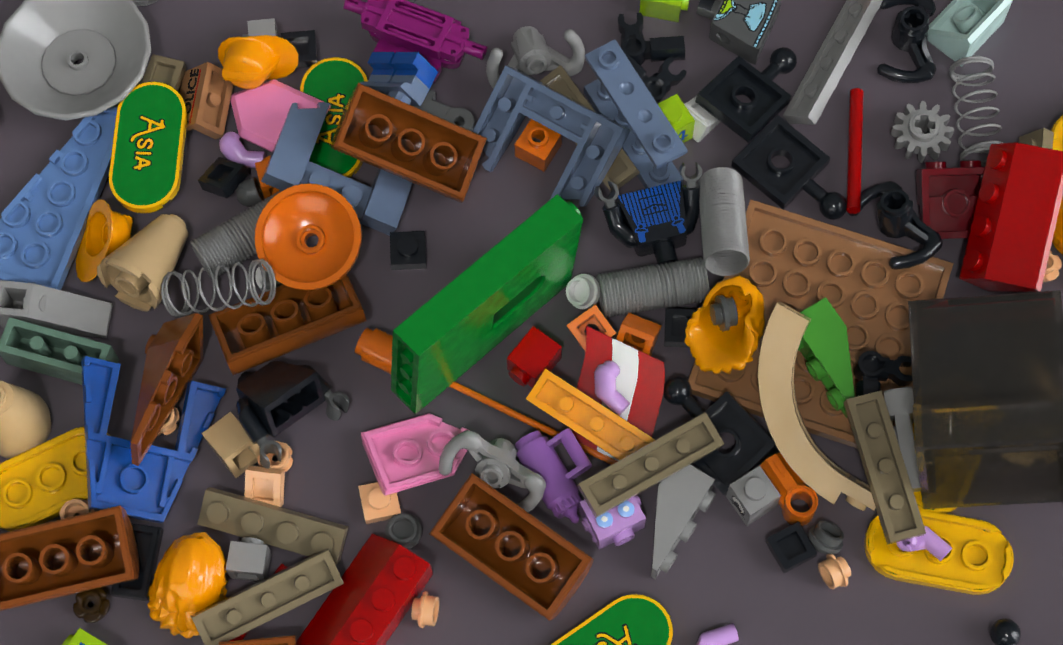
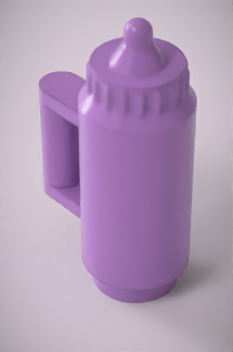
M567 428L550 440L547 436H542L540 431H534L525 435L515 444L518 450L516 456L523 466L538 473L545 480L546 488L542 500L547 509L551 510L558 519L567 517L572 523H578L577 509H579V502L582 499L579 496V489L573 480L590 469L592 464L572 430ZM560 443L564 445L576 466L570 472H568L554 449Z

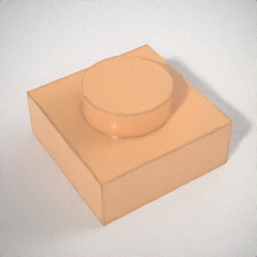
M249 466L245 470L244 497L282 507L284 504L285 470Z
M378 482L358 486L366 524L389 520L394 515L401 514L397 492L385 496Z

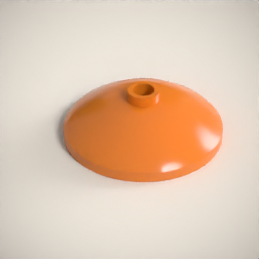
M318 184L295 185L275 195L262 210L255 228V248L258 258L264 259L270 264L275 274V279L287 287L304 291L323 289L342 279L355 264L362 243L360 221L352 205L337 191ZM313 235L318 236L317 245L308 247V238Z

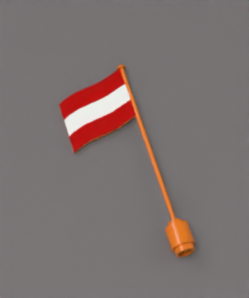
M586 326V351L577 389L612 411L595 394L594 372L597 366L605 361L615 362L620 368V374L616 378V390L630 402V405L619 416L650 437H653L664 394V362ZM367 327L357 342L355 353L361 356L362 361L391 374L393 335L378 328L372 330ZM453 382L449 386L552 437L560 433L457 382ZM572 430L585 453L610 465L619 461Z

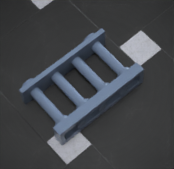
M614 39L585 54L586 61L598 79L584 86V94L596 113L602 114L631 130L622 148L640 173L637 177L645 189L680 180L683 185V178L672 161L686 154L688 150L617 41Z

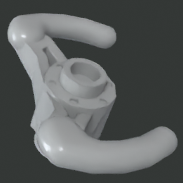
M525 26L518 29L513 35L511 47L514 55L507 66L513 67L527 75H534L543 71L554 70L561 65L571 77L580 73L583 68L585 48L581 38L574 30H566L564 32V39L571 46L573 52L572 58L569 59L549 47L543 34H540L536 28ZM493 48L486 64L487 79L493 89L500 77L499 64L503 56L500 48Z
M465 430L453 437L445 445L439 460L438 470L440 474L447 476L452 472L453 460L458 451L464 448L468 449L477 462L475 468L476 476L494 489L502 488L508 483L528 489L529 494L527 497L517 503L525 511L530 512L543 498L546 488L545 480L541 475L531 471L516 460L517 450L509 440L496 438L489 443L478 433Z

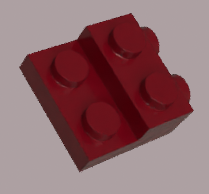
M960 161V168H946V162H925V169L916 170L917 205H920V220L938 232L942 239L969 238L985 167H981V161Z

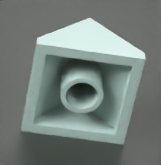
M952 0L928 25L927 41L953 61L972 56L1004 23L1013 0Z

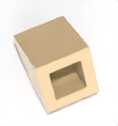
M231 411L201 433L235 478L244 473L249 466H253L258 462L257 457L260 455L258 444L252 443Z

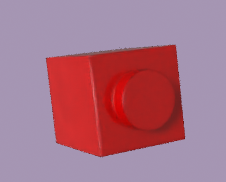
M533 326L507 357L509 376L519 385L525 387L528 384L533 388L544 370L547 369L551 372L561 360L562 346Z

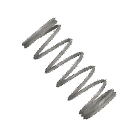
M969 56L959 59L949 68L950 77L956 82L952 88V94L959 99L954 105L955 112L961 116L956 122V127L963 133L958 139V144L965 149L960 155V161H970L964 159V157L971 153H989L991 144L1003 143L997 140H990L966 148L961 142L965 134L979 137L989 136L1000 132L1002 129L999 124L987 123L964 131L959 125L963 117L981 120L992 118L1000 112L997 107L993 106L978 107L964 114H961L957 109L960 101L983 103L995 99L998 95L996 91L991 89L973 91L962 97L957 96L955 92L958 84L974 87L987 85L994 81L996 77L991 74L994 69V63L991 59L983 56ZM971 62H983L990 65L988 69L975 74L963 75L954 72L956 67ZM985 76H991V77H992L991 80L986 81V82H982V83H964V82H963V81L981 79V78H983V77H985ZM978 93H994V96L987 99H965L968 96ZM985 109L997 111L987 116H967L970 113ZM995 126L999 128L989 133H970V131L982 127ZM987 160L981 161V167L986 166Z
M264 259L252 260L249 265L248 274L244 265L240 262L234 264L231 275L227 267L222 264L218 265L215 275L207 267H202L198 273V279L190 269L185 270L183 275L177 271L168 272L163 278L161 285L163 304L166 310L175 317L190 315L193 311L202 314L206 313L209 309L218 312L224 310L226 306L231 309H238L243 304L248 307H254L257 304L262 306L268 305L272 302L276 293L275 274L270 264ZM257 264L261 270L263 282L260 297L257 294L254 283V272ZM261 264L266 268L270 281V293L266 301L262 300L266 280ZM236 266H240L243 269L246 279V290L243 299L240 297L235 285L234 272ZM220 268L225 269L229 279L227 301L223 299L218 287L217 276ZM205 270L210 274L213 284L210 304L206 301L201 289V273ZM186 273H191L196 283L197 294L194 306L190 304V289L185 279ZM172 275L177 276L181 281L184 297V306L181 311L174 307L168 294L167 284ZM232 286L236 296L241 301L239 305L232 306L228 304L232 295ZM248 290L256 301L255 303L245 302ZM216 291L224 303L219 308L212 307ZM199 294L208 306L206 309H195L199 300Z

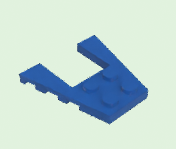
M84 356L81 364L88 509L99 511L121 505L126 510L128 517L163 523L183 482L182 479L189 464L193 461L198 451L197 448L203 437L201 433L208 429L226 388L196 381L188 382L175 450L151 445L140 465L137 466L132 464L131 440L106 435L121 364Z

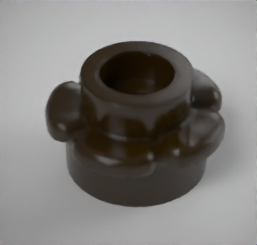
M102 588L77 593L75 596L76 603L73 604L75 615L78 618H83L87 623H95L104 618L110 609V601L106 598L107 593ZM90 601L95 603L92 608L88 607Z

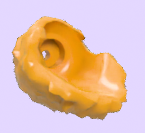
M740 275L717 282L705 297L703 306L697 308V311L692 313V318L687 321L685 344L690 347V353L695 358V364L703 372L712 371L716 375L723 371L730 375L732 369L743 370L746 363L753 361L752 355L757 350L760 337L763 336L765 327L764 297L756 286ZM718 295H723L725 298L733 297L736 303L738 324L737 326H731L729 331L722 332L719 326H714L711 321L710 304H715V297Z
M206 532L183 535L175 539L166 550L162 560L158 563L153 583L149 587V602L147 605L150 609V618L160 621V629H170V633L173 636L180 634L186 639L198 636L199 633L191 615L227 598V589L225 588L227 583L225 575L226 559L221 546Z

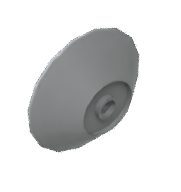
M24 0L6 20L0 34V81L13 101L35 115L65 121L96 116L123 101L143 78L152 51L148 23L132 0ZM83 59L82 63L74 64L76 61Z

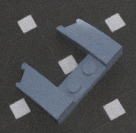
M505 65L473 130L474 133L487 138L483 151L488 156V159L482 163V166L485 170L493 172L525 116L577 143L550 200L558 194L562 199H580L579 207H586L594 195L595 187L600 186L631 130L543 85L542 82Z
M318 102L317 108L298 109L297 103H292L261 182L282 191L300 184H318L329 187L340 193L352 205L360 224L390 236V232H394L398 226L412 182L378 169L372 187H369L310 162V156L330 104Z

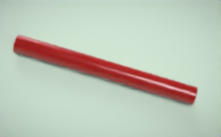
M860 88L850 90L846 211L850 214H857L861 211L864 91Z

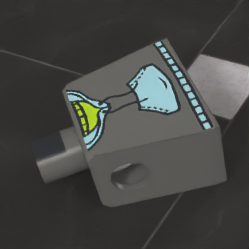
M700 0L696 14L712 20L709 38L713 42L756 65L778 17L782 0Z

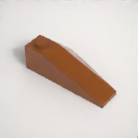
M193 313L163 323L157 335L152 334L147 341L145 347V354L147 355L131 437L132 464L140 465L186 389L188 382H190L204 359L203 315L199 313Z

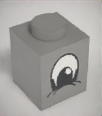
M760 466L730 484L726 498L746 526H749L775 509L781 497Z

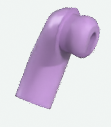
M225 133L220 139L219 147L227 160L244 165L245 168H256L255 163L261 162L266 158L264 151H247L239 140L240 136L237 133Z
M608 360L598 365L594 372L595 394L619 416L630 405V402L616 390V378L620 374L619 366L615 362Z
M924 526L926 534L923 536L896 542L898 548L902 551L927 550L940 562L952 549L949 544L927 526Z
M731 623L703 632L699 636L696 645H728L739 641L735 625Z

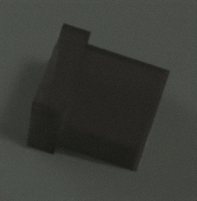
M1061 290L908 301L914 396L915 450L923 509L1063 502V310Z

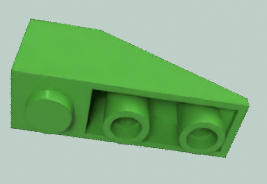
M825 297L800 312L811 318V321L802 337L798 351L807 360L806 367L815 381L820 380L827 389L826 396L832 407L836 411L841 410L845 417L848 418L844 401L855 397L847 327Z

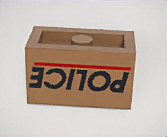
M210 62L185 71L180 95L184 100L188 114L186 132L194 129L213 139H218L224 135L233 84L230 81L223 80L222 68Z

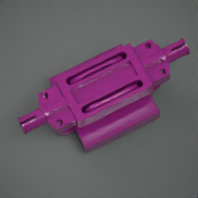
M345 0L343 9L360 14L362 29L369 31L372 39L377 42L373 52H419L438 71L433 84L436 83L443 67L447 69L458 68L465 54L483 60L484 55H486L487 46L470 41L469 28L461 26V21L455 20L453 17L406 0H368L367 2Z

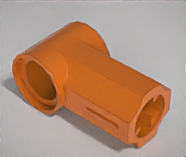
M775 453L765 459L759 466L781 495L778 504L782 508L784 519L791 525L800 522L801 526L807 525L813 519L818 506L817 494L812 488L806 486L788 465L781 453ZM796 499L803 500L808 504L809 510L804 513L797 512L792 508L790 502Z

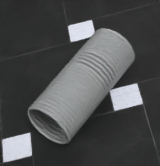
M717 167L704 172L698 180V185L700 186L699 209L703 262L706 269L712 274L731 276L745 270L750 262L743 179L736 170L727 167Z
M282 190L270 195L267 199L261 200L255 206L252 205L246 211L243 210V213L240 212V214L221 223V225H217L212 230H209V232H206V234L203 233L197 239L194 238V241L191 240L190 244L202 266L210 269L212 274L215 275L218 265L226 266L229 271L235 263H243V261L250 259V256L254 257V254L257 255L255 228L258 218L266 204ZM220 268L218 270V276L224 274V272H226L225 269Z
M696 257V259L689 258V260L686 259L685 261L682 259V261L679 260L678 262H665V264H656V266L653 264L647 265V267L630 268L629 270L609 271L608 273H598L597 281L600 286L599 300L602 314L605 318L614 317V315L617 317V315L620 316L621 314L624 316V314L627 315L628 313L634 314L635 312L659 310V308L663 309L668 306L671 308L672 305L675 307L676 305L683 306L684 304L701 303V301L704 302L705 297L710 291L707 270L702 257Z

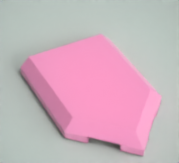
M274 79L263 83L255 89H245L233 93L230 100L240 138L270 152H273L292 103H297L298 109L317 108L318 102H324Z
M428 413L361 432V439L380 489L386 496L454 476L468 449L463 448L458 451L453 460L452 472L447 476L439 473L440 456L445 445L453 437L468 429L463 427L461 429L442 422V418Z

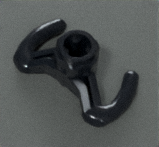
M883 0L880 9L883 10L897 5H914L898 13L891 37L893 44L897 48L909 52L917 70L905 71L883 63L877 68L878 74L900 83H920L931 80L935 75L936 66L927 48V34L929 30V17L933 16L936 11L934 1Z
M888 181L871 186L861 192V210L872 200L881 197L880 202L877 203L878 226L881 233L896 239L907 236L924 245L922 249L914 253L892 257L889 260L890 268L897 270L920 265L932 258L942 248L943 241L940 234L918 218L913 210V201L909 200V196L902 191L900 185L893 181ZM848 213V214H849L850 216H857L859 213H857V214H850V213Z

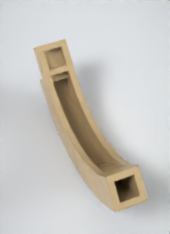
M779 301L765 329L758 366L759 396L769 432L788 465L817 494L835 504L842 492L847 495L845 500L852 506L862 511H865L866 507L875 510L876 507L869 485L850 475L832 462L816 445L803 423L795 396L794 372L797 352L811 318Z

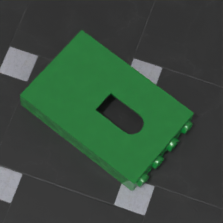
M558 194L555 195L393 330L391 391L415 415L567 286L572 277L583 223L581 212L572 202H566Z

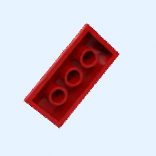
M1018 142L990 145L959 279L987 291L1041 292L1063 196V151Z
M371 534L341 577L344 584L331 591L296 641V645H385L411 608L414 598L419 596L432 577L431 564L404 546Z

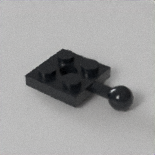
M778 48L770 56V65L762 72L738 56L698 93L695 102L749 143L789 104L792 95L772 80L779 74H787L794 70L797 64L796 55L789 48ZM736 95H745L751 102L743 103L736 98Z
M779 115L732 160L731 167L783 210L804 190L820 203V212L824 217L836 220L846 213L847 201L845 197L838 192L828 193L813 180L829 164L830 157ZM775 156H784L789 160L790 165L787 168L779 169L772 164L771 159Z
M672 377L664 384L663 394L670 404L682 405L693 419L706 412L720 436L724 433H731L735 437L736 445L730 453L723 454L717 449L694 462L702 472L714 478V485L723 495H727L730 484L752 471L777 446L773 438L729 392L726 391L709 409L705 410L691 396L692 388L690 383L685 378Z

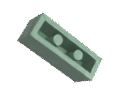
M9 317L0 339V356L6 364L82 385L81 361L84 356L114 363L119 362V358L111 345Z

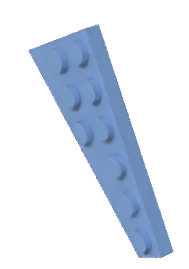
M112 106L96 116L85 117L72 131L73 136L60 151L56 150L51 155L49 164L39 175L36 173L1 213L0 280L35 283L58 290L62 289L82 241L89 211L93 203L100 198L108 178L117 113L116 106Z

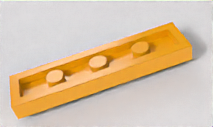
M547 369L544 370L526 397L527 401L619 461L655 441L654 438Z

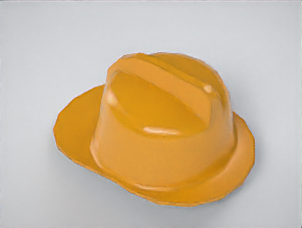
M278 36L229 37L222 41L218 48V59L223 66V80L230 81L233 85L242 89H255L266 80L287 77L295 71L298 65L299 54L296 48L289 41Z
M98 199L95 201L88 214L86 229L76 257V273L81 282L93 280L97 276V267L101 261L131 237L132 217L112 211L105 200Z

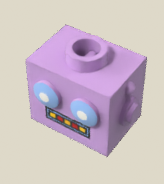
M638 495L595 518L585 499L579 502V512L583 520L581 524L585 532L588 531L591 534L592 541L595 542L598 549L612 543L620 546L635 537V532L645 528L646 516L641 510L640 505L642 503Z

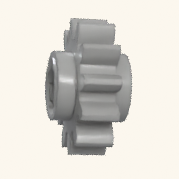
M921 101L918 110H915L914 106L908 103L904 113L897 112L894 119L896 125L892 127L890 132L891 136L898 137L894 148L901 149L905 147L907 149L905 153L906 159H909L913 153L918 154L920 163L924 162L927 154H930L932 159L937 160L941 150L947 151L951 144L949 139L954 133L953 127L946 126L951 116L945 114L940 117L938 115L940 105L938 104L932 110H927L925 101Z

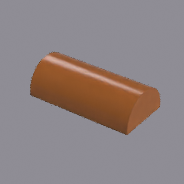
M358 83L341 116L331 148L462 203L487 138Z
M347 274L336 283L318 290L304 291L282 285L276 288L275 297L268 305L262 306L257 304V306L248 307L243 304L238 309L227 307L222 311L208 315L232 375L366 322L364 310ZM270 290L264 292L263 301L268 299ZM253 297L245 300V302L250 304L256 302Z
M471 473L429 533L549 621L553 620L566 606L585 579L594 561L589 555L473 473Z
M120 505L0 534V611L138 579L140 565L137 543L126 510Z

